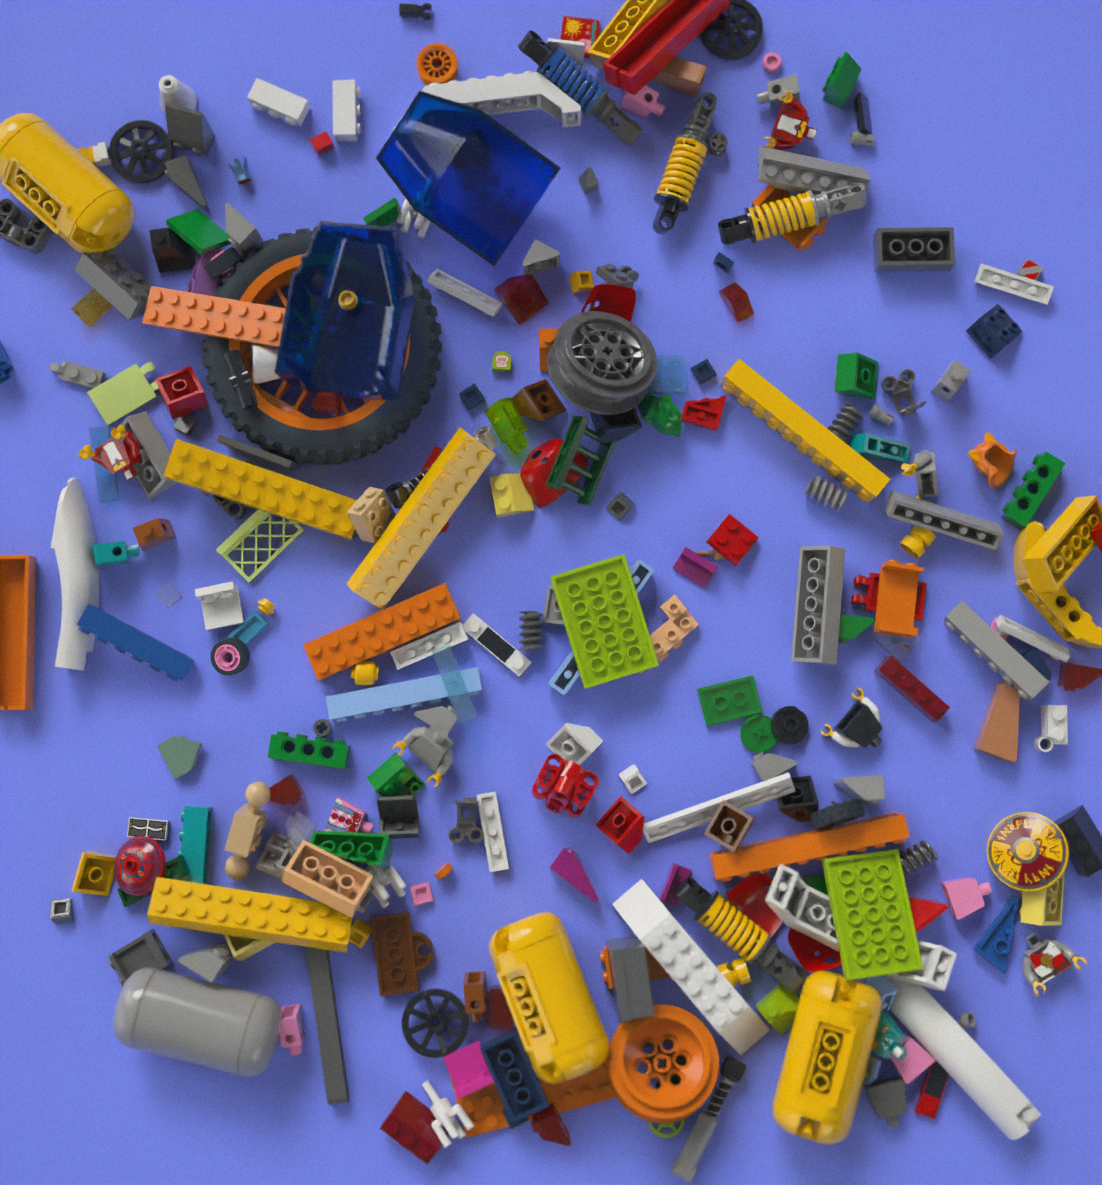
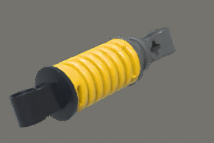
M711 92L704 93L695 101L688 123L683 127V134L675 136V145L669 156L665 173L662 176L663 179L654 196V201L659 205L653 222V229L657 234H665L675 226L678 213L688 210V199L692 196L693 186L696 184V179L699 176L698 173L701 170L700 166L703 164L702 159L705 158L709 147L705 140L708 138L709 133L707 130L711 124L712 115L717 104V98ZM703 100L708 103V107L704 105ZM661 220L666 222V228L662 226Z
M687 877L674 891L676 898L695 912L693 920L700 922L704 927L709 926V931H715L714 935L720 937L722 942L727 941L726 945L728 947L732 946L734 952L738 951V955L743 956L742 958H744L747 964L755 961L761 969H765L792 992H795L806 981L808 977L807 972L782 953L777 945L769 942L771 934L762 930L752 920H748V917L742 915L740 910H736L734 905H730L729 901H724V897L717 890L710 894L696 880Z

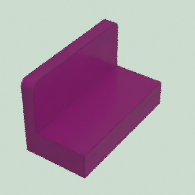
M685 547L673 569L705 588L718 567Z
M672 863L658 899L661 902L677 907L679 900L676 898L674 891L689 877L691 870Z

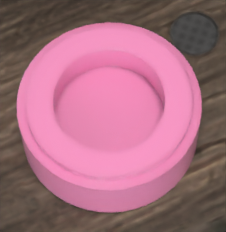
M776 53L766 54L762 62L763 69L768 73L777 72L782 63L781 57Z

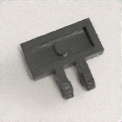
M606 264L605 266H598L596 274L607 283L633 288L634 282L639 278V273L634 270L632 271V268L627 265L621 266L618 270L615 265Z

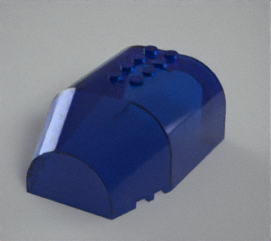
M420 90L376 156L377 161L415 211L493 266L499 261L561 169L482 110Z
M320 221L309 241L310 246L306 254L300 258L302 262L297 271L294 270L291 276L274 373L290 385L311 392L370 400L397 399L400 395L415 304L400 233L395 227ZM344 291H352L358 298L357 305L351 310H344L339 305V296Z

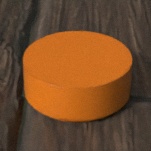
M449 862L445 863L434 873V876L438 880L443 879L452 871V865Z

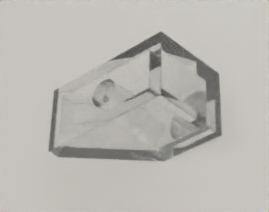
M298 811L294 817L290 816L284 825L286 826L285 837L290 859L303 840L309 841L317 826L316 822Z

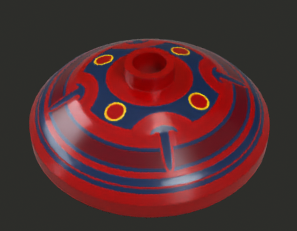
M136 836L127 840L118 850L114 861V875L118 885L124 892L137 896L152 892L156 878H163L166 868V859L162 847L157 841L146 836Z

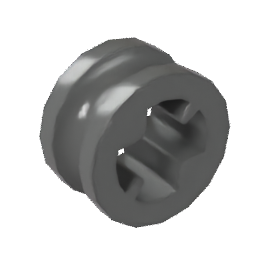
M319 719L314 723L313 730L318 736H327L332 730V725L326 719ZM322 722H325V726H328V729L320 733L318 725H322Z

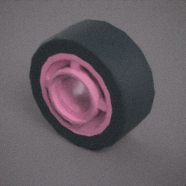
M231 246L211 258L204 268L211 278L214 279L232 269L233 265L241 260L242 257Z
M227 638L213 646L210 660L217 672L231 676L242 672L247 667L250 661V652L243 641L237 638ZM228 652L233 656L232 661L228 658Z

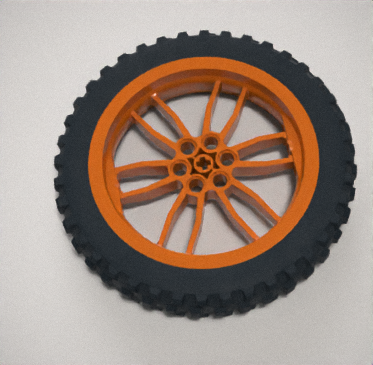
M314 227L313 231H310L309 228L297 229L295 234L291 232L287 234L282 233L278 235V239L266 240L262 242L261 248L248 251L246 253L247 258L236 262L233 265L234 271L232 273L229 272L223 277L222 287H218L213 296L265 305L277 293L286 309L292 311V318L302 328L301 333L298 335L286 332L284 341L291 342L293 347L284 349V351L299 353L300 357L304 358L305 369H301L300 374L285 377L276 394L272 396L263 391L261 386L253 381L252 353H249V343L206 335V339L202 340V350L206 353V356L202 358V362L209 373L206 376L207 383L213 387L212 396L217 403H221L223 407L221 411L224 416L233 420L232 426L238 432L243 431L247 435L246 439L253 444L256 442L266 452H273L285 459L294 461L296 459L301 464L313 463L315 461L316 465L331 464L332 461L335 464H343V462L349 461V458H353V460L363 458L369 451L371 454L378 452L383 448L384 443L388 445L398 438L399 432L404 434L411 425L410 421L412 419L416 420L422 412L421 406L423 404L427 405L430 400L429 391L431 388H435L437 383L435 374L436 371L441 369V360L438 359V356L442 352V342L439 341V335L442 334L440 323H437L435 319L438 316L436 306L432 305V296L429 290L424 288L423 280L414 272L411 265L406 260H403L397 252L385 244L382 245V242L377 239L365 237V235L352 230L348 233L346 229L333 227L331 231L328 228ZM319 275H334L344 280L343 285L334 297L325 320H319L313 301L304 287L302 279ZM295 281L299 284L306 297L311 318L305 321L293 311L281 292L282 288ZM353 286L361 291L363 295L357 305L341 321H338L336 317L340 308L339 296L342 292L348 291ZM370 296L383 303L395 329L393 332L366 331L344 335L347 328L360 315ZM311 327H318L315 333H309ZM330 327H337L334 333H328ZM396 339L395 354L367 353L352 349V344L359 342ZM301 343H308L305 349H299ZM339 343H346L344 349H337ZM320 344H321V345H324V344H325L326 347H325V348H324V347H321V348H320L319 345H320ZM231 350H240L245 367L250 373L253 382L252 387L259 404L255 408L243 410L237 393L232 387L229 379L230 373L223 354ZM346 357L366 361H394L385 384L371 400L366 397L355 376L343 363ZM310 359H317V363L315 365H308ZM336 359V363L333 366L327 365L328 360ZM307 370L309 375L304 390L295 406L282 401V397L290 385ZM340 370L354 383L364 400V405L352 412L348 411L338 392L334 374ZM326 371L332 391L341 405L344 415L330 418H311L300 412L311 395L319 372Z

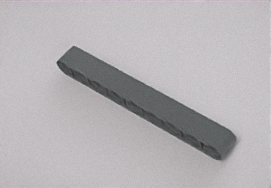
M305 947L328 1105L349 1102V1090L329 950Z

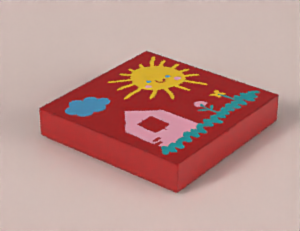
M563 16L560 40L585 43L584 57L591 58L587 51L598 38L600 20Z

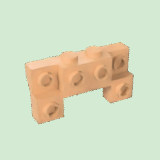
M675 594L659 607L669 620L650 635L656 657L660 662L669 655L667 651L670 648H678L684 643L682 638L699 625Z

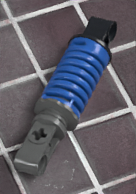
M532 30L528 31L519 43L518 48L538 65L536 72L550 80L551 83L579 104L586 118L591 114L597 118L596 121L599 123L603 122L625 144L631 146L643 129L615 105V100L608 98L609 89L604 85H600L597 79L592 81L593 76L591 74L586 77L588 74L587 70H582L581 65L575 67L577 64L576 60H572L569 63L571 56H566L565 51L559 44L551 48L537 33ZM616 117L619 119L617 123L613 121Z

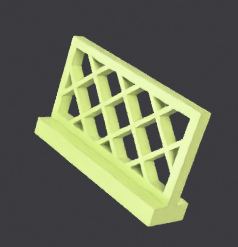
M257 510L216 551L249 583L304 531L297 522H285V518H283V522L271 521L272 514ZM261 523L269 524V535H258V526ZM271 524H283V535H271ZM285 524H294L298 531L294 535H285ZM246 537H255V548H244V539ZM258 537H269V548H257ZM271 537H283L282 546L279 549L271 548ZM233 550H241V561H233L228 555ZM244 550H255V562L244 561ZM257 550H269V559L266 562H257ZM244 564H255V572L250 577L244 573Z

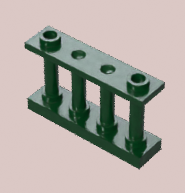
M573 416L545 487L559 491L563 487L579 495L577 503L590 506L594 500L596 489L611 452L616 446V442L601 443L597 454L581 446L580 442L583 435L599 443L600 440L597 432L587 427L589 419L584 416ZM576 452L593 460L590 471L573 463ZM569 469L586 478L583 488L566 480Z

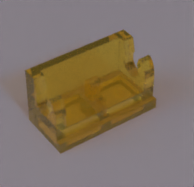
M93 288L71 310L90 328L113 305Z

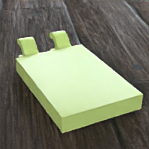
M151 361L141 368L136 363L87 392L107 425L114 423L158 397L155 393L158 390L156 382L154 381L150 384L145 377L146 374L156 369Z

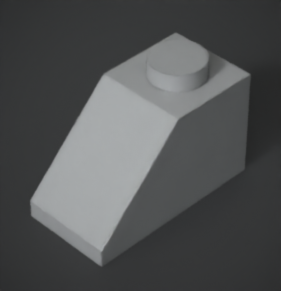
M450 705L447 708L439 706L414 713V716L428 725H434L438 729H446L448 734L460 717L457 715L458 711Z
M763 752L753 756L754 760L750 762L761 782L772 779L798 764L795 760L771 753L764 754Z

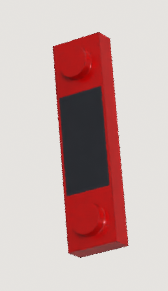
M937 1061L928 1067L914 1109L916 1113L932 1119L936 1117L949 1074Z

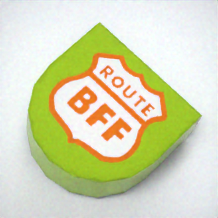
M505 351L495 353L492 359V370L511 371V356Z

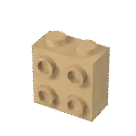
M373 487L365 490L362 496L347 511L360 539L374 544L396 516L385 491Z

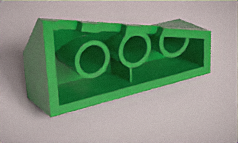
M313 831L310 840L311 844L348 863H363L380 868L389 865L393 852L389 834Z

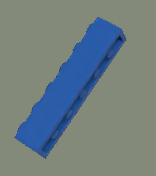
M88 603L76 624L81 632L87 635L90 632L95 634L98 641L104 644L112 643L115 645V650L123 654L126 651L129 652L134 660L140 663L143 660L150 664L149 667L157 672L163 670L167 673L166 676L174 681L178 679L182 681L194 661L193 658Z

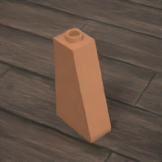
M675 57L652 80L696 99L704 82L707 67Z
M1005 682L996 684L974 747L975 750L1010 763H1016L1020 706V696L1017 694L1018 690L1013 685L1009 686Z

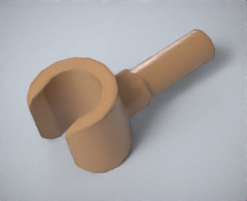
M716 550L697 551L698 555H713L714 561L724 559Z

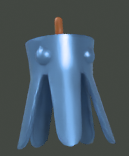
M235 158V165L232 166L230 163L228 165L235 174L237 183L239 185L245 184L247 187L246 183L252 180L248 173L247 158H244L243 168L239 159Z

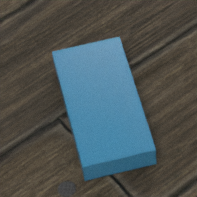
M255 610L228 638H237L247 646L269 623Z

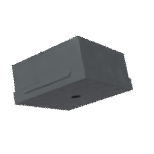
M637 936L605 939L615 1008L621 1022L634 1018L653 1016L654 1009L643 943Z

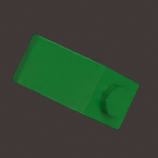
M840 614L838 643H847V640L854 639L874 623V618Z

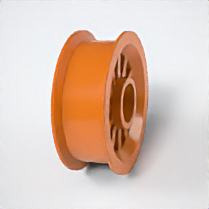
M432 43L425 46L419 52L416 64L419 77L427 86L431 83L444 84L456 79L458 74L457 57L449 46L442 43ZM435 64H441V65H442V66L439 67V68L433 67Z

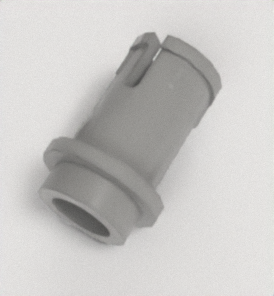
M857 130L852 132L850 136V143H853L854 146L860 144L872 147L874 144L872 141H875V135L860 133Z
M874 405L868 414L872 420H878L887 427L894 419L893 415L880 409L879 405L877 407Z

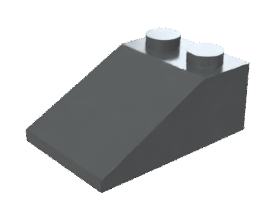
M166 102L168 138L173 147L179 150H191L195 155L201 156L204 154L208 156L215 134L203 113Z

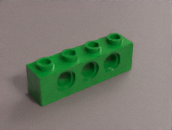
M1047 451L1034 457L1032 461L1033 467L1025 472L1022 477L1023 483L1015 488L1012 493L1013 499L1011 502L1008 501L1002 509L1004 513L1001 518L1020 530L1027 527L1065 465V462ZM1039 469L1044 472V478H1041L1038 475ZM1029 485H1031V486L1034 487V489H1035V493H1034V494H1032V493L1029 492V490H1028V486H1029ZM1019 501H1022L1025 504L1024 510L1019 508Z
M277 731V735L271 734L268 758L347 769L350 745H346V741L334 740V743L327 742V738L315 737V740H309L308 735L296 734V738L289 737V733ZM290 741L295 744L293 752H288L286 749V745ZM308 744L314 747L312 755H308L305 752V747ZM327 747L333 749V756L330 758L324 755V750Z

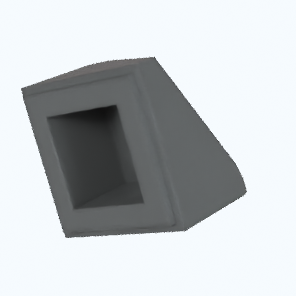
M588 167L578 178L585 195L598 190L599 184L592 167Z

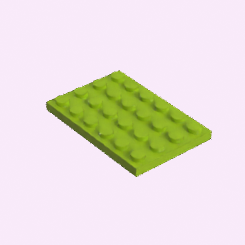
M625 554L550 576L584 689L659 666Z
M899 850L823 859V870L845 981L923 969Z

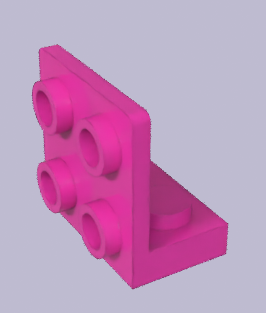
M480 1041L456 1050L443 1058L454 1082V1092L457 1099L494 1083L480 1051Z

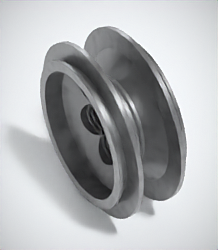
M591 311L574 315L561 325L555 337V342L549 351L547 367L554 386L568 401L589 412L612 415L627 412L643 400L648 386L656 375L657 356L648 337L633 323L611 313Z

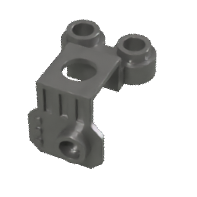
M910 369L903 370L899 374V380L889 375L881 382V387L884 391L892 392L891 396L899 416L913 414L918 408L926 404V401L915 405L910 392L912 389L911 383L915 380V373ZM903 376H908L909 381H905L903 379ZM886 382H890V383H891V387H890V388L886 387V385H885ZM902 397H906L910 401L909 406L906 408L899 405V399Z
M464 797V801L454 800L451 802V804H457L456 827L449 832L451 842L460 843L465 835H468L469 840L473 843L482 841L484 837L483 830L476 827V804H479L480 801H476L475 797ZM468 806L472 809L471 817L464 818L461 815L463 807ZM458 831L460 838H454L453 833ZM474 831H478L480 833L479 838L476 839L473 837Z

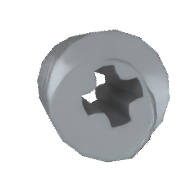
M820 475L815 479L813 477L804 495L811 492V499L818 496V503L824 499L825 507L831 503L830 510L838 507V512L847 498L848 491L845 490L841 493V487H837L834 490V483L827 486V479L820 482Z

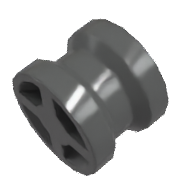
M714 133L708 143L710 154L714 156L722 155L728 143L727 137L722 133Z

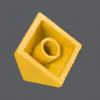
M91 850L82 852L72 892L108 896L114 877L115 857Z

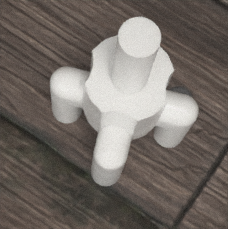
M427 176L422 191L415 192L412 200L408 198L404 200L396 220L402 224L400 231L407 233L414 217L416 218L414 227L419 229L417 235L421 238L425 237L432 219V214L428 212L432 198L428 194L434 182V176Z
M368 864L365 871L374 875L371 886L374 888L372 893L383 908L389 905L387 899L390 895L384 888L389 883L399 898L406 894L403 890L406 884L392 865L380 868Z
M426 1081L422 1086L434 1104L430 1107V1110L436 1118L431 1126L443 1146L447 1148L452 1143L441 1126H445L452 1139L457 1137L462 1139L466 1136V1133L455 1116H459L468 1131L474 1125L460 1104L452 1107L447 1098L440 1099L430 1082Z

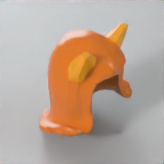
M988 432L984 436V442L968 452L974 467L988 478L989 486L993 489L1001 487L1008 480L1013 471L1017 454L1016 449L1010 452L1003 444L996 442L994 436Z

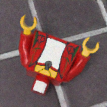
M783 90L786 94L785 98L779 97V101L784 103L781 105L770 137H764V139L768 140V145H763L762 147L783 151L800 144L803 137L813 140L816 135L817 129L807 126L810 119L807 116V110L798 99L793 97L791 92Z
M119 425L118 428L113 427L111 431L113 438L95 448V452H92L90 445H85L78 455L82 459L91 457L92 461L100 464L112 474L123 472L126 479L130 480L137 476L133 465L141 461L140 443L134 438L132 431L125 432V426Z

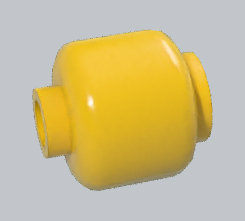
M373 661L359 662L355 667H351V678L354 679L356 685L373 686L375 682H378L379 667Z

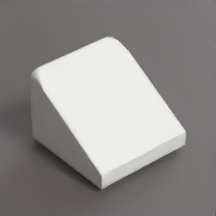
M634 764L619 774V777L631 794L647 784Z

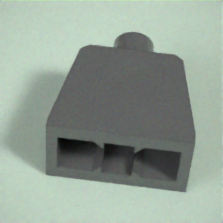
M896 1076L871 1082L870 1086L864 1084L879 1119L886 1118L888 1127L899 1126L898 1115L907 1112L904 1079Z

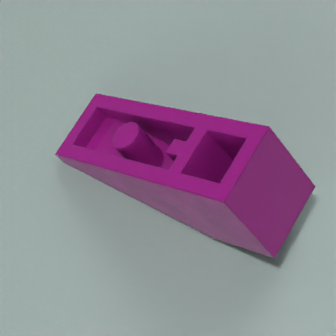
M563 847L550 865V869L595 903H598L599 898L580 860L577 858L578 853L570 847L567 850Z

